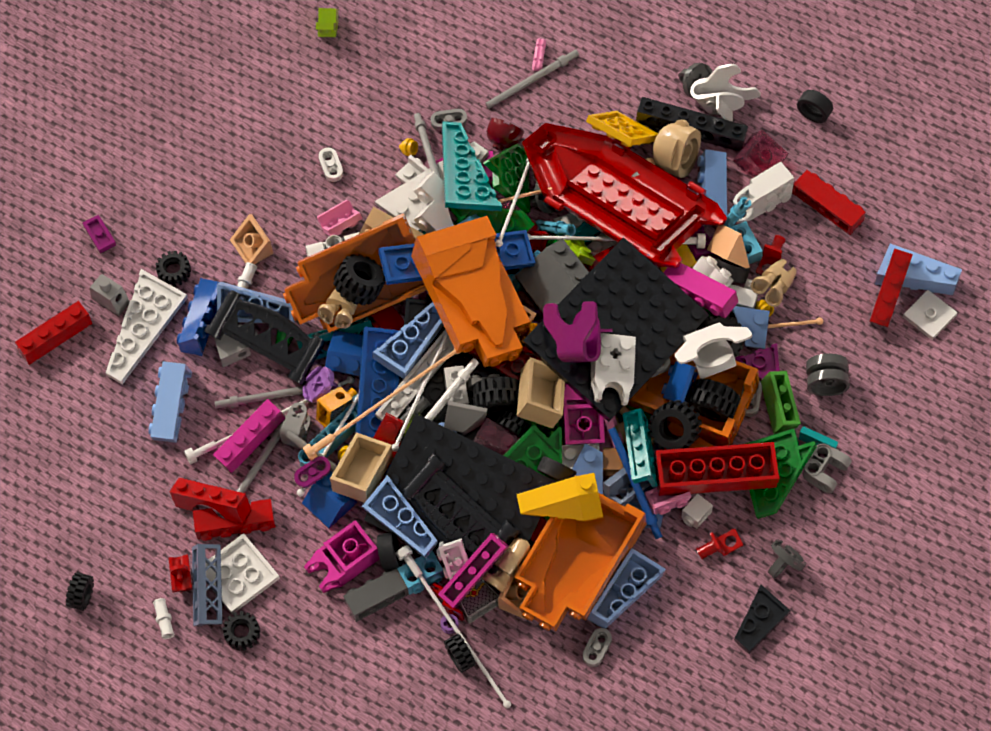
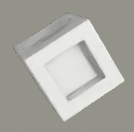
M697 493L682 510L684 523L697 529L712 513L713 505Z

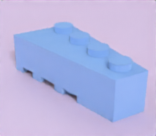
M890 243L878 270L875 285H882L892 252L895 248L913 254L902 287H907L911 290H929L933 293L947 295L954 294L962 269Z
M224 282L217 284V311L228 292L230 293L233 290L241 295L240 299L242 301L267 307L285 316L293 323L295 322L291 314L293 308L283 298ZM244 310L238 311V322L248 323L253 319V316L246 314ZM256 319L254 323H263V322H262L261 319Z
M433 302L416 315L411 322L404 325L393 337L391 336L380 348L373 351V359L404 379L444 326Z
M163 361L162 367H159L158 378H160L159 385H156L155 397L157 399L156 404L152 406L153 423H150L148 431L153 440L177 443L182 421L179 413H183L185 408L183 395L188 393L189 385L187 378L192 376V371L186 364Z
M387 475L362 507L426 559L437 546L438 541Z
M631 548L590 612L588 620L606 629L663 576L666 569Z

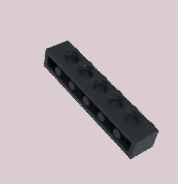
M646 97L641 98L636 116L638 123L662 129L664 126L675 123L677 120H686L689 126L700 131L702 142L742 152L748 131L747 125Z

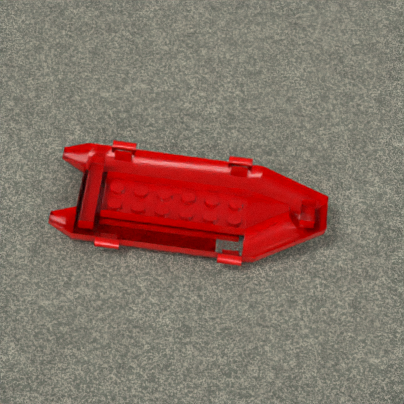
M544 123L522 142L540 191L545 197V203L558 211L564 208L616 242H619L624 237L655 266L677 268L681 264L682 258L676 250L703 225L722 226L727 220L718 203L705 196L707 190L692 181L688 185L632 152L630 150L632 146H624L618 139H611L606 135ZM636 172L640 174L638 176L632 177V175Z

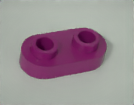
M323 456L316 457L295 472L294 480L299 487L308 488L330 473L331 464ZM324 465L325 468L324 470L320 471L318 470V466ZM306 475L308 476V480L302 481L301 477Z

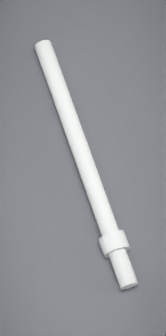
M473 358L464 370H460L456 380L425 418L432 421L463 382L468 381L471 377L470 374L479 364L476 359Z

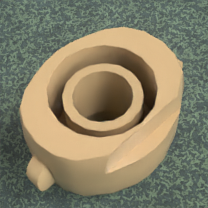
M677 120L675 123L664 126L659 131L653 144V159L656 166L675 178L688 176L698 157L701 143L700 131L689 126L686 120Z

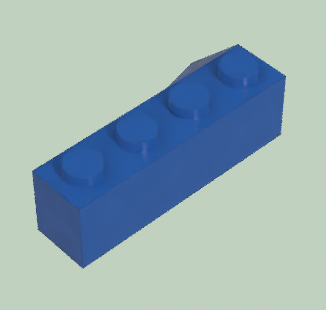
M200 278L199 284L195 285L193 301H190L188 305L189 313L183 319L182 333H179L177 336L180 352L198 356L203 355L209 338V334L205 333L204 329L207 324H211L217 313V284L219 282Z

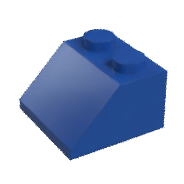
M335 330L327 350L325 367L332 371L360 376L363 335Z
M675 361V364H671L668 376L670 378L668 383H664L661 394H664L663 398L668 401L681 400V403L687 402L697 379L698 371L694 366L679 364Z
M331 471L327 476L311 486L302 501V504L328 529L357 504V500L332 491L330 478L333 473Z

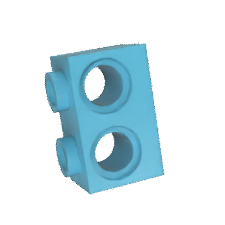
M747 221L730 227L742 234L745 250L749 252L747 254L749 264L761 260L763 251Z
M433 551L426 559L423 556L414 559L428 585L434 582L439 583L444 577L443 568ZM407 563L397 568L408 587L409 595L412 593L417 594L424 590L425 586L419 577L413 582L408 580L415 575ZM433 567L435 571L427 572L426 569Z

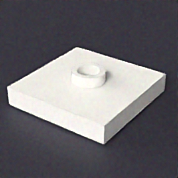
M929 290L903 314L905 320L931 340L957 316V312Z

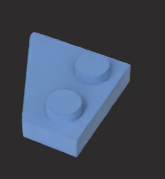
M735 306L732 311L735 314L737 323H740L741 327H747L753 335L752 338L744 342V346L765 349L770 311Z
M584 444L572 469L577 472L576 476L594 473L598 493L603 494V452Z

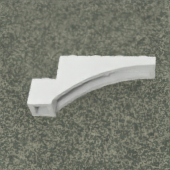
M432 172L413 191L418 199L426 204L414 219L417 226L426 233L454 226L449 210L445 208L444 181L435 172Z

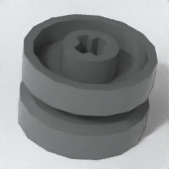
M833 353L820 354L809 358L806 361V374L808 375L807 390L818 396H835L846 392L850 388L847 358Z

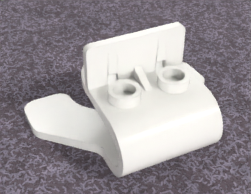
M736 64L718 66L708 78L697 80L691 87V95L707 113L721 115L723 119L732 122L733 111L742 108L744 100L758 98L761 96V93L755 87L740 88L729 83L728 80L732 76L741 73V69Z
M719 322L683 336L684 344L675 353V359L679 364L694 361L699 377L704 379L736 366L733 350L726 340L740 343L752 338L753 335L747 327H726Z

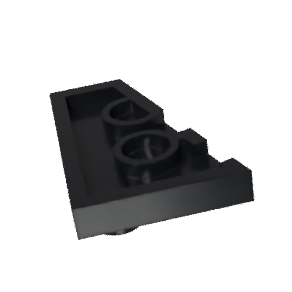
M760 584L758 592L744 617L734 641L750 654L790 614L791 610Z

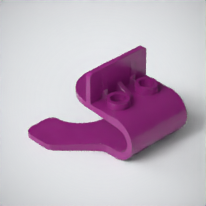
M594 301L583 302L582 310L577 313L571 325L562 320L556 303L544 305V325L556 341L558 358L562 362L596 361L601 353V332H613V329H600L597 304Z

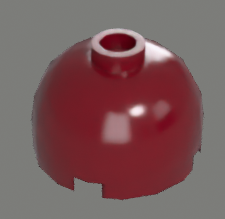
M491 118L486 132L488 140L493 143V148L503 151V149H508L520 143L524 134L523 130L511 123L509 125L503 123L504 120Z

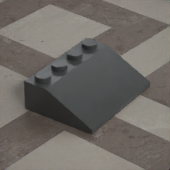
M562 238L546 247L534 258L535 265L523 268L515 275V278L543 314L545 304L556 303L558 305L589 272Z

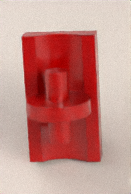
M189 555L169 557L172 592L192 590Z

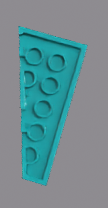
M443 121L442 148L445 208L501 211L502 204L497 200L496 192L491 188L489 178L480 160L476 158L475 150L470 146L469 138L462 124L459 122Z

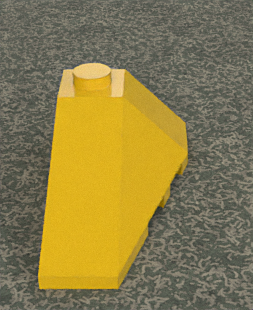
M594 473L571 477L517 494L521 515L558 517V519H576L577 521L603 518Z

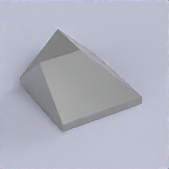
M449 401L444 427L458 431L460 435L465 436L485 423L487 408Z

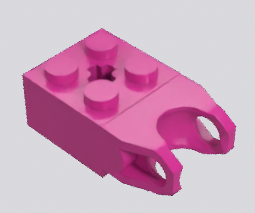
M565 383L563 416L561 417L563 445L605 443L604 417ZM580 420H583V423H587V427L584 430L578 425L581 422Z
M355 520L324 542V545L316 550L304 568L308 574L321 569L328 570L327 576L319 585L321 591L326 593L344 586L380 558L378 548Z

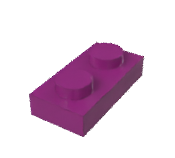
M99 214L82 223L100 254L116 246L115 240Z

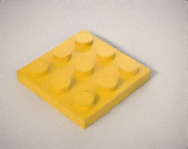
M618 111L588 115L586 120L587 123L592 125L593 129L604 131L608 137L620 140L621 144L627 147L645 143L649 144L654 142L658 135L657 132Z

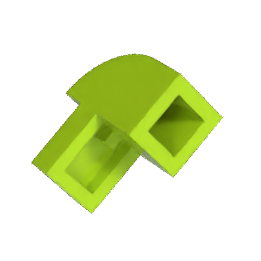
M319 8L318 22H316L318 37L337 36L339 9Z

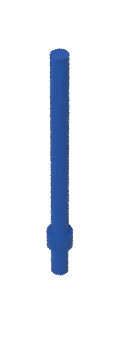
M611 428L608 430L645 513L647 526H650L655 540L663 536L657 524L658 519L652 513L640 483L634 484L632 481L628 455L616 428Z

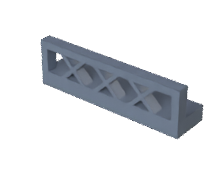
M658 443L652 445L654 457L656 450H661L658 448ZM624 467L603 483L604 496L622 506H625L636 497L634 489L629 488L631 482ZM648 480L639 482L643 491L651 485ZM627 493V496L621 500L616 497L617 494Z
M197 544L192 547L193 626L221 625V545ZM205 549H215V559L212 562L206 558ZM210 567L216 572V578L212 582L206 577V571ZM210 587L216 592V598L212 602L206 597V591ZM210 607L216 611L217 620H207V610Z

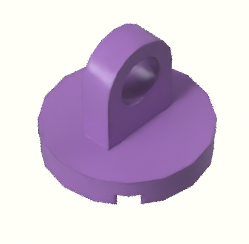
M319 366L307 376L305 380L307 382L306 387L303 386L302 390L303 396L307 401L317 403L319 398L339 386L334 382L332 370L325 366Z

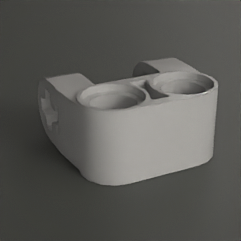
M297 402L290 407L280 430L282 442L299 449L301 448L286 438L285 435L290 430L306 442L312 421L303 403ZM299 409H301L303 413H298L296 415L294 411H299Z
M819 444L804 467L803 477L820 490L832 493L837 486V482L823 472L828 464L845 471L852 460L848 455L827 444ZM818 454H825L827 457L822 458ZM815 469L817 472L811 473L808 470Z

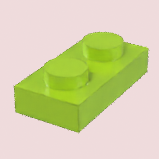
M564 240L581 263L592 266L595 259L591 254V250L586 247L584 240Z

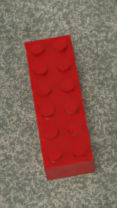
M774 442L656 450L654 460L658 480V496L681 495L686 492L696 494L776 488L779 481Z

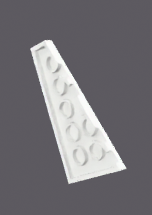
M476 142L470 143V146L475 150L476 158L482 163L489 155V152ZM442 160L437 163L440 177L444 181ZM430 168L376 200L375 205L392 217L404 213L409 226L421 232L422 230L417 226L414 219L426 204L420 201L413 191L427 175L431 174Z
M142 269L139 273V280L134 288L132 300L129 302L120 335L117 337L115 350L112 352L106 370V375L120 384L125 382L188 298L187 294Z

